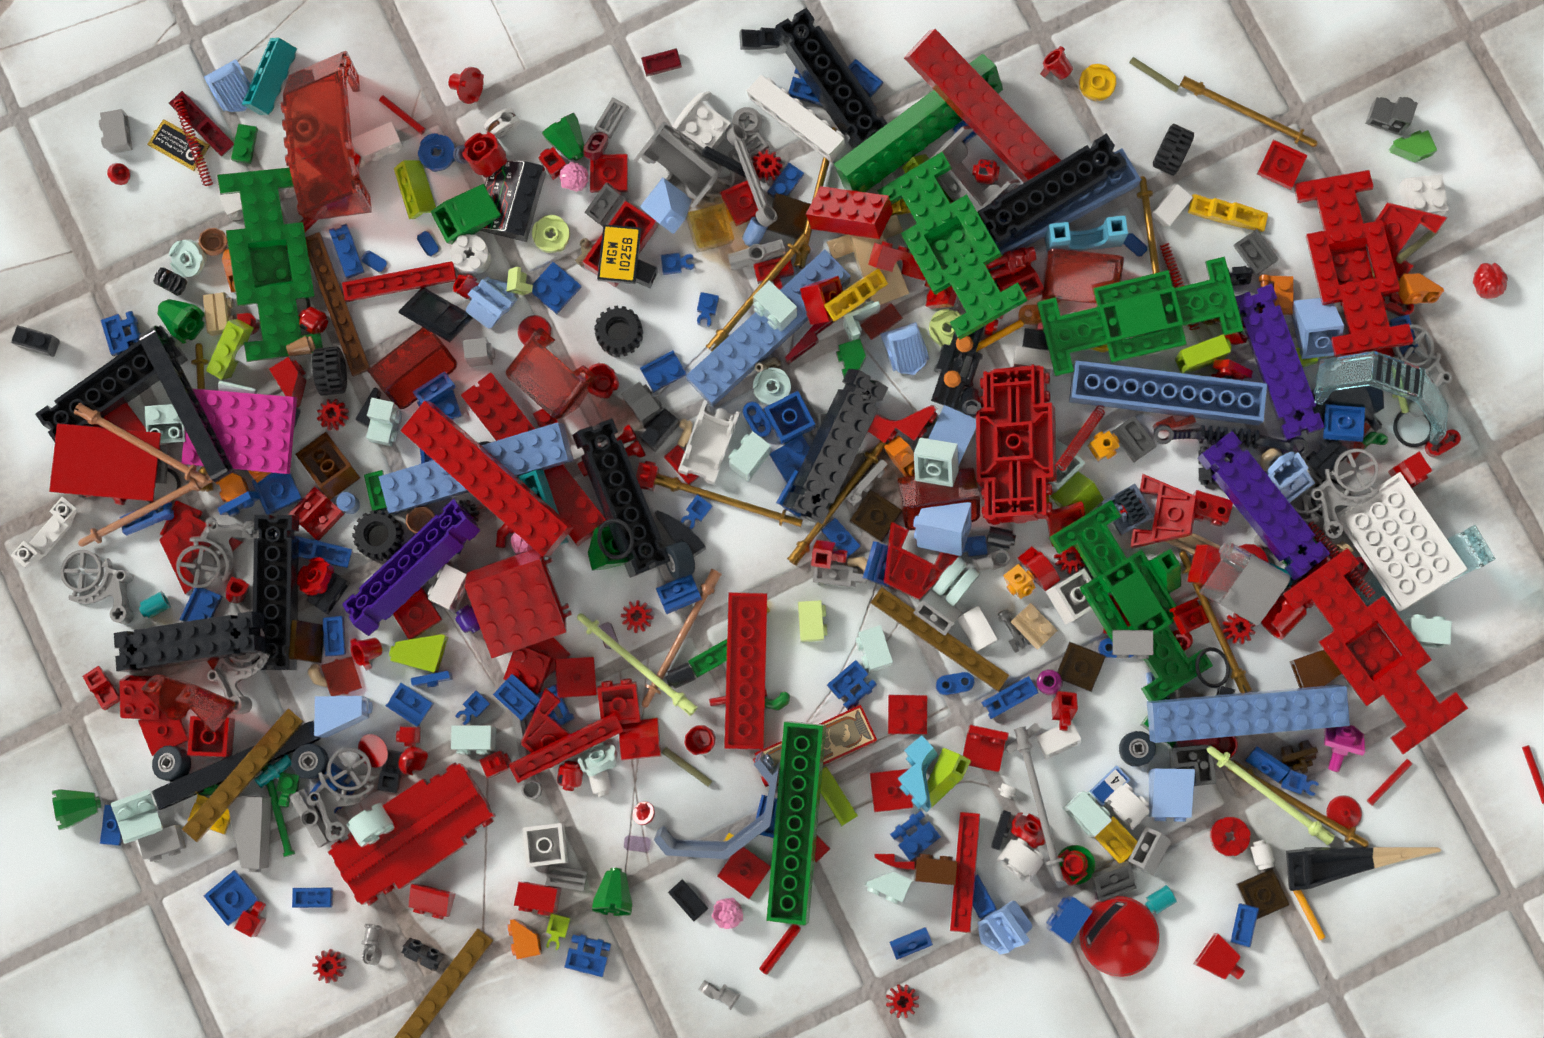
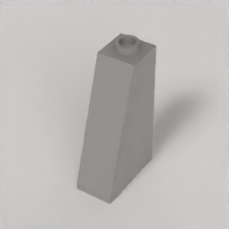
M238 796L228 809L241 868H248L249 872H261V869L269 867L271 797Z

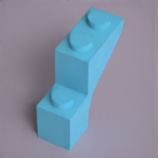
M921 735L904 750L908 756L906 760L912 767L901 775L898 780L902 784L900 789L906 796L910 794L913 797L911 800L918 809L922 807L927 813L931 809V800L926 773L929 765L938 757V754Z

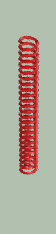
M183 99L174 100V108L178 112L179 122L183 126L182 129L184 130L186 140H188L187 143L189 144L191 154H193L192 157L196 161L195 164L197 165L196 168H198L199 175H201L202 185H213V182L205 184L213 179L203 181L210 178V175L202 177L210 172L200 174L201 172L208 171V168L199 170L207 167V165L198 167L206 163L203 161L205 158L195 160L196 158L203 157V154L194 156L202 153V151L193 153L201 148L198 147L200 144H195L198 143V140L189 142L197 139V137L188 139L196 134L193 133L195 130H190L193 129L192 126L184 128L192 125V123H188L191 120L188 119L190 116H185L188 115L187 112L179 114L187 111V109H183L186 107L183 105L184 102H180Z
M1170 243L1160 245V250H1162L1161 253L1163 254L1162 256L1165 257V264H1167L1166 267H1168L1167 270L1170 271L1169 274L1172 278L1171 281H1173L1172 284L1175 285L1174 288H1177L1176 286L1182 284L1183 281L1179 283L1175 282L1182 280V278L1176 280L1173 279L1180 277L1181 274L1177 276L1173 275L1179 273L1180 271L1171 273L1172 271L1178 269V267L1170 269L1172 267L1177 266V264L1168 266L1176 262L1175 260L1172 262H1168L1169 260H1173L1175 257L1166 259L1167 257L1173 256V253L1164 256L1165 254L1172 252V250L1164 252L1165 250L1170 249V246L1162 249L1163 247L1168 246ZM1199 323L1194 325H1188V327H1190L1189 330L1200 329V327L1193 328L1199 325Z
M1098 405L1064 454L1055 464L1056 471L1057 467L1065 471L1076 453H1078L1093 432V429H1095L1098 422L1105 415V411L1098 408H1104V406Z
M1317 524L1313 525L1310 529L1315 528ZM1319 530L1314 536V539H1317V542H1322L1325 538H1327V536H1324L1322 539L1319 540V538L1322 537L1324 533L1316 537L1319 533L1322 532V530ZM1329 538L1325 540L1322 544L1324 545L1326 542H1328ZM1330 541L1324 547L1327 548L1332 543V541ZM1333 544V545H1331L1329 548H1327L1328 552H1329V550H1330L1331 548L1334 547L1335 544ZM1335 547L1332 551L1329 552V556H1332L1333 558L1337 553L1340 552V550H1337L1334 554H1332L1337 549V547ZM1353 568L1348 573H1346L1347 577H1350L1352 583H1355V586H1357V588L1360 589L1361 592H1363L1362 594H1364L1365 597H1368V600H1370V597L1373 594H1375L1376 591L1368 595L1373 590V588L1365 592L1368 588H1370V585L1363 589V587L1366 586L1368 582L1360 586L1365 581V579H1363L1360 583H1358V581L1361 580L1363 576L1355 580L1360 575V573L1352 578V576L1357 573L1356 570L1354 573L1349 575L1355 569Z

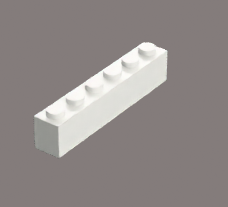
M760 75L746 90L752 102L831 163L846 147L845 136L837 130L835 132L827 121L818 119L814 111L805 109L803 104L796 98L792 99L784 88L779 89L771 78L768 77L766 79Z

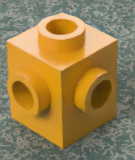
M1101 431L1093 437L1094 440L1088 445V448L1099 462L1105 457L1110 459L1117 454L1116 450L1120 447V442L1114 433L1111 434L1110 431L1104 433Z
M1019 564L1003 575L1008 585L1006 586L1008 591L1013 596L1016 594L1020 599L1030 595L1036 588L1033 582L1035 580L1034 576L1029 570L1025 572Z

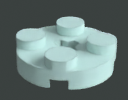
M191 239L175 242L169 252L172 270L182 277L197 276L201 273L207 261L206 253L203 252L197 242ZM185 255L189 256V262L185 261Z
M774 367L768 368L756 375L753 382L754 395L762 404L768 406L790 395V379L783 370ZM774 382L777 389L771 392L767 385H771Z
M601 742L583 751L584 754L581 757L580 755L578 756L580 768L588 776H595L599 772L612 769L617 764V752L611 743L604 745V742Z

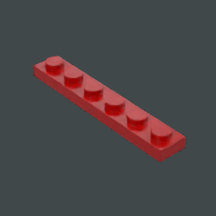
M450 261L342 282L345 301L351 302L454 282L457 277L455 266Z
M613 713L510 763L509 768L517 783L624 732L616 714Z
M960 812L956 855V881L953 889L950 924L951 932L971 933L980 814Z

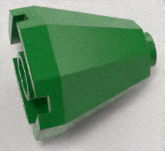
M571 113L561 118V121L547 127L542 131V135L548 143L568 160L574 159L576 162L584 157L585 145L578 118L575 113Z
M167 299L158 305V316L170 334L182 344L187 343L185 341L187 339L190 341L194 340L205 326V322L202 321L203 317L205 318V312L194 304Z
M63 789L52 791V795L56 796L52 798L55 819L60 821L61 824L57 825L58 830H65L98 813V808H101L100 796L96 797L93 792Z
M610 868V871L605 872L593 899L592 912L602 915L614 913L613 916H629L632 913L633 904L626 873L622 872L621 868Z

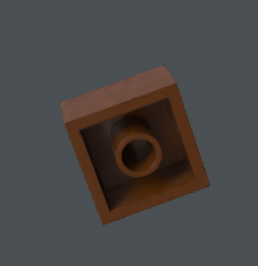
M920 854V857H915L913 881L955 885L957 861H953V857L940 856V859H933V855Z

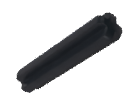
M708 146L704 147L702 150L703 157L746 178L741 163Z

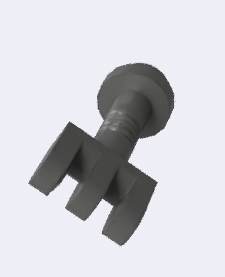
M1007 608L998 613V620L1000 622L1004 621L1010 630L1013 639L1008 642L1016 653L1019 651L1016 643L1022 649L1025 648L1023 639H1025L1028 645L1031 643L1011 623L1012 619L1010 616L1013 613Z

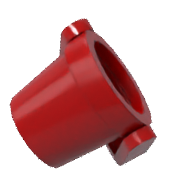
M1060 46L1045 57L1043 61L1044 68L1040 73L1041 76L1045 78L1051 72L1059 80H1062L1071 74L1073 66L1066 57L1064 47Z
M375 637L365 640H357L356 638L350 640L351 654L354 661L360 666L363 665L366 671L371 669L372 666L369 661L382 655L383 649L380 641Z
M1067 849L1058 856V859L1063 857L1064 860L1062 866H1060L1063 881L1065 880L1069 886H1074L1088 874L1085 872L1088 867V860L1082 852H1069ZM1069 875H1070V876H1073V877H1075V876H1080V877H1078L1075 881H1072L1071 878L1069 877Z

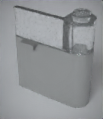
M1232 542L1224 543L1219 549L1220 563L1199 592L1259 626L1288 585L1290 575Z

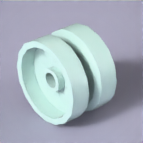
M960 557L946 568L932 589L940 596L950 588L951 591L946 596V601L952 606L960 600L980 575L974 568L968 569L962 575L961 573L966 568L967 563Z

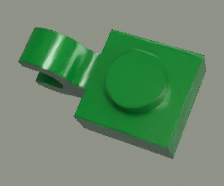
M280 773L276 789L277 792H282L278 802L279 806L289 807V797L291 794L296 793L299 787L300 776L297 774Z

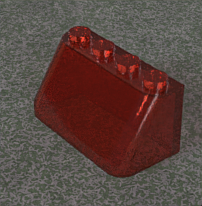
M422 327L367 371L387 397L399 409H405L417 400L413 391L444 371L447 375H450L457 368V361L436 334Z
M974 468L959 469L953 487L915 481V476L897 478L903 522L907 530L916 529L913 526L916 515L919 516L922 508L969 502L971 503V522H975L980 518V494Z

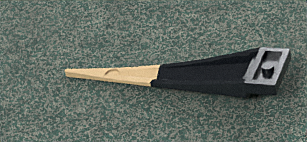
M1304 847V849L1287 850L1289 890L1311 889L1367 870L1440 852L1441 849L1438 847Z

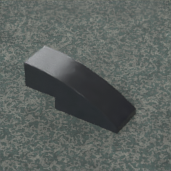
M658 510L654 512L674 543L686 542L694 557L706 550L704 543L689 527L666 513Z

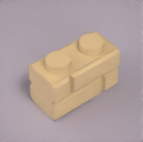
M225 292L203 295L207 333L211 336L221 335L227 322L235 319L233 315L231 316V309L234 307L233 300Z

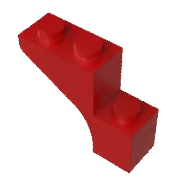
M930 405L901 420H890L881 414H877L868 432L886 443L888 440L892 441L898 433L895 430L898 429L915 441L917 438H922L927 432L925 427L929 422L932 424L936 419L938 408Z

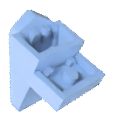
M236 59L204 76L223 111L240 112L247 109V107L242 105V102L251 83Z
M487 276L468 293L472 300L467 306L466 312L490 329L502 315L510 310L518 298L515 297L514 293L506 292L507 282L491 279Z
M916 322L880 334L893 372L898 371L902 374L915 375L926 365L929 356Z
M1288 452L1280 456L1266 472L1289 503L1315 484L1307 471L1308 466L1298 452L1296 454Z
M1016 901L1007 903L999 910L993 911L977 922L981 943L997 951L999 955L1009 953L1015 947L1025 945L1030 941L1026 933L1032 929V924Z

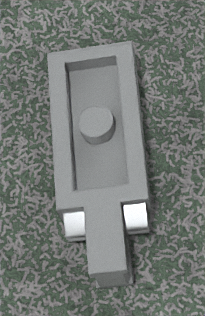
M881 460L846 497V500L853 506L861 501L862 491L867 492L874 485L872 480L876 476L880 478L887 471L885 469L887 463Z
M831 565L830 569L814 567V583L856 587V583L866 584L867 579L863 578V574H858V569H853V567Z

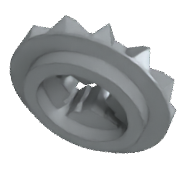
M743 107L733 115L732 125H740L745 130L747 136H753V134L759 132L762 126V118L754 108ZM749 116L752 124H748V127L745 128L742 121H746V118Z

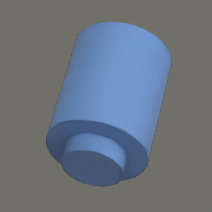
M756 217L751 218L742 236L744 244L749 247L754 244H760L768 228L762 226Z
M343 492L337 497L336 504L338 508L346 514H355L359 510L360 502L353 494Z

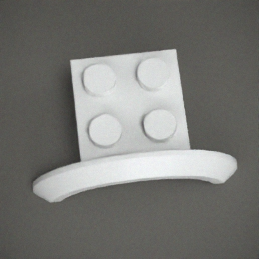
M710 91L695 96L672 125V127L701 150L705 146L716 150L726 138V131L731 128V122L703 103L712 95Z

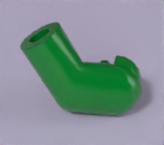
M1370 432L1363 438V442H1358V445L1363 450L1370 444L1386 445L1388 437L1380 432Z
M781 692L780 696L775 700L765 698V708L781 710L790 702L789 693Z

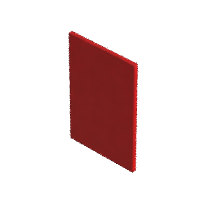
M57 424L49 492L154 502L158 458L106 428ZM125 430L160 450L161 433Z

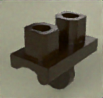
M1309 740L1298 743L1300 751L1294 753L1291 745L1282 747L1281 762L1288 767L1292 766L1294 771L1301 770L1302 774H1307V767L1313 766L1312 760L1317 758V747H1312Z

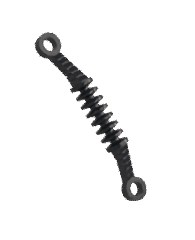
M1160 424L1153 432L1155 440L1160 444H1167L1171 440L1197 439L1202 444L1205 438L1207 439V444H1211L1212 439H1214L1216 444L1229 434L1228 427H1225L1223 432H1221L1220 426H1217L1214 432L1211 425L1207 431L1205 430V425H1200V428L1177 431L1172 430L1167 424ZM1235 428L1231 430L1242 443L1245 442L1246 448H1249L1250 443H1252L1254 449H1257L1258 445L1284 449L1294 452V454L1298 452L1301 457L1309 449L1306 440L1302 437H1295L1290 441L1261 435L1259 430H1255L1253 435L1250 429L1247 430L1246 434H1244L1242 428L1239 429L1238 434H1236ZM1161 430L1169 432L1166 438L1158 437ZM1296 443L1303 444V449L1300 451H1294L1293 447Z

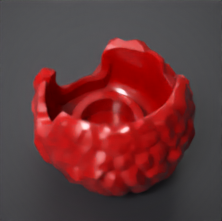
M1482 263L1474 273L1473 284L1481 298H1497L1504 293L1507 287V274L1497 263L1492 265Z
M598 362L593 364L585 372L584 382L590 394L596 397L608 399L613 391L619 388V381L614 369L605 363Z

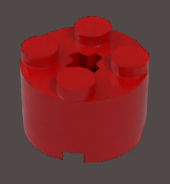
M480 132L471 136L465 142V150L462 152L463 157L473 171L478 175H483L485 178L490 177L507 163L505 150L495 135L490 132H486L487 134H481Z

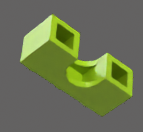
M239 319L229 320L206 371L221 380L232 378L239 362L235 359V356L244 345V342H248L254 328Z

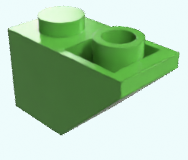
M1421 130L1416 131L1410 135L1411 137L1406 139L1404 137L1398 138L1393 141V145L1389 148L1390 153L1414 163L1433 156L1437 151L1429 130L1421 132Z

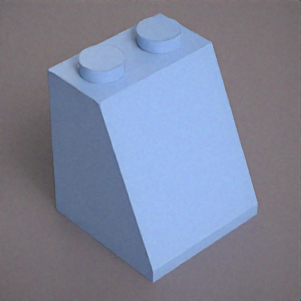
M1321 298L1294 301L1292 319L1301 358L1334 356L1331 338L1342 336L1344 324L1335 304L1322 305Z
M944 405L928 439L956 443L958 445L959 467L976 429V419Z
M966 502L922 508L919 516H915L913 524L916 527L914 538L917 539V547L962 556L972 527L971 503Z
M364 696L315 697L314 736L328 738L368 719L369 713H372L373 710L370 698Z
M1155 768L1149 770V817H1154V821H1166V818H1174V822H1186V818H1192L1195 769Z

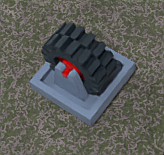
M1135 483L1101 502L1103 505L1112 500L1121 517L1114 520L1113 524L1120 536L1154 517L1152 510Z

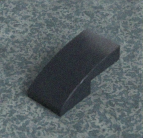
M761 27L760 30L741 29L739 32L740 50H761L780 47V44L773 36L775 28Z
M388 750L387 760L380 771L377 790L391 793L398 792L402 775L398 762L403 752Z

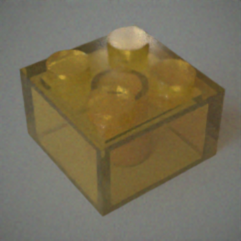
M724 203L687 213L686 220L696 253L733 243L734 235Z

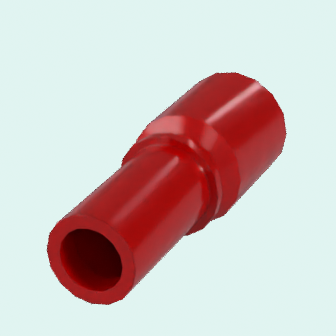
M1326 557L1314 565L1297 583L1331 559ZM1282 592L1261 621V625L1274 637L1280 640L1284 639L1307 615V608L1314 606L1311 599L1294 610L1282 595L1285 592Z

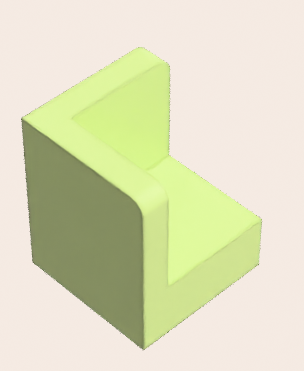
M521 267L509 269L506 292L522 296L532 293L533 285L526 283L527 274L521 272Z

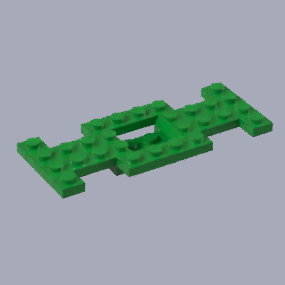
M940 152L878 189L877 192L880 195L889 196L891 205L904 199L917 224L902 232L901 235L935 295L952 285L966 310V313L950 322L957 337L961 340L1028 300L1018 283L1002 292L998 289L986 265L1001 257L1002 254L967 194L953 203H949L936 178L950 171L952 167L944 153Z
M294 167L218 174L220 195L240 194L244 219V229L226 230L237 305L256 304L263 339L244 342L246 362L292 357L289 356L286 345H290L304 336H312L316 349L323 348L321 333L301 335L296 299L313 298L315 295L303 222L284 224L278 189L297 187Z
M1225 256L1206 261L1209 280L1174 288L1169 270L1093 288L1097 307L1060 316L1056 297L1037 302L1055 377L1074 372L1070 353L1107 345L1111 363L1187 345L1183 326L1219 318L1224 336L1244 331Z
M1110 500L1053 534L1049 539L1058 554L1074 545L1094 579L1079 588L1112 642V630H1153V655H1149V658L1144 659L1155 677V680L1142 687L1141 690L1148 701H1157L1197 677L1195 662L1202 650H1199L1189 658L1186 656L1169 628V625L1174 622L1173 617H1175L1173 611L1170 612L1169 610L1176 607L1173 599L1142 549L1126 558L1107 527L1109 523L1121 517L1114 503ZM1108 593H1112L1119 607L1121 608L1127 620L1129 621V627L1126 625L1125 621L1121 617L1114 603L1110 599ZM1206 653L1200 659V673L1213 666Z

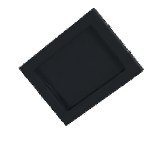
M424 287L398 312L449 343L473 319L465 310Z

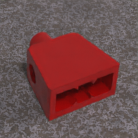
M1217 933L1212 935L1193 963L1195 966L1224 980L1229 974L1239 980L1245 972L1243 968L1237 965L1241 956Z

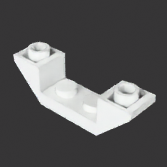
M61 497L52 507L50 512L53 516L29 543L23 541L11 554L25 568L46 556L71 527L77 508L64 497Z

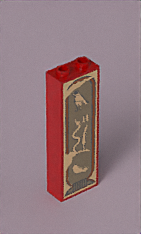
M861 705L819 723L826 725L823 766L877 741ZM782 741L754 753L755 756L763 751L765 755L769 754L775 766L781 760ZM761 776L764 786L768 787V782Z

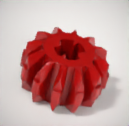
M768 149L764 155L759 151V157H753V166L758 179L761 180L764 177L767 183L770 177L774 181L775 175L779 176L781 174L780 169L783 168V164L780 163L781 157H776L775 151L770 155Z
M327 399V405L320 403L323 409L317 410V413L320 414L317 420L322 421L320 425L323 428L327 426V430L331 431L334 427L336 431H339V425L346 426L343 420H349V417L346 415L349 410L345 408V403H339L338 399H334L333 403L330 399ZM333 412H335L336 416H332L333 418H331L329 416L330 413L334 414Z
M1073 546L1053 556L1054 559L1059 560L1055 563V566L1062 565L1061 572L1067 568V574H1071L1072 569L1077 573L1079 572L1078 567L1083 568L1085 566L1081 562L1083 559ZM1070 554H1072L1074 556L1072 559L1075 560H1071L1070 562L1067 561L1066 559L1068 557H1066V555L1069 556Z
M639 600L636 601V606L630 601V609L625 606L623 607L627 614H621V618L627 619L622 621V624H629L627 626L628 631L634 626V633H638V627L641 628L642 632H645L643 625L651 627L647 620L654 619L653 616L648 615L652 612V609H646L648 605L646 602L640 607ZM636 612H639L640 616L642 615V618H638V621L632 618V616L636 615Z
M1233 613V617L1228 615L1226 617L1228 621L1222 623V625L1227 627L1222 630L1223 633L1228 632L1229 634L1226 636V640L1233 638L1232 644H1236L1239 641L1242 645L1245 643V640H1251L1250 635L1256 633L1251 629L1256 625L1254 623L1250 624L1247 619L1236 613ZM1238 624H1240V628L1243 629L1240 632H1237L1238 628L1235 627Z
M329 949L328 954L323 950L321 951V956H315L318 963H312V967H317L318 970H315L313 974L320 973L319 981L325 978V983H330L331 979L333 982H337V976H344L340 969H346L347 966L341 965V962L346 960L345 958L339 959L341 952L338 951L334 954V950ZM331 962L330 964H333V969L326 968V964Z
M897 984L898 991L896 992L891 988L890 991L894 995H886L887 999L892 1000V1002H887L886 1006L894 1005L889 1012L893 1014L898 1010L897 1018H900L901 1012H903L905 1018H908L907 1011L909 1010L914 1015L915 1011L911 1007H919V1004L913 1002L918 1000L919 996L911 997L916 990L913 988L907 992L909 985L905 984L903 991L901 985ZM900 996H904L905 999L906 997L908 998V1001L905 1002V1006L897 1004V1001L900 1000Z

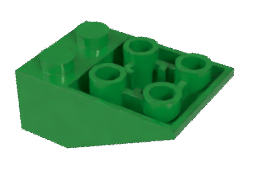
M481 184L448 199L430 211L446 243L452 245L459 236L474 235L501 216L485 184Z

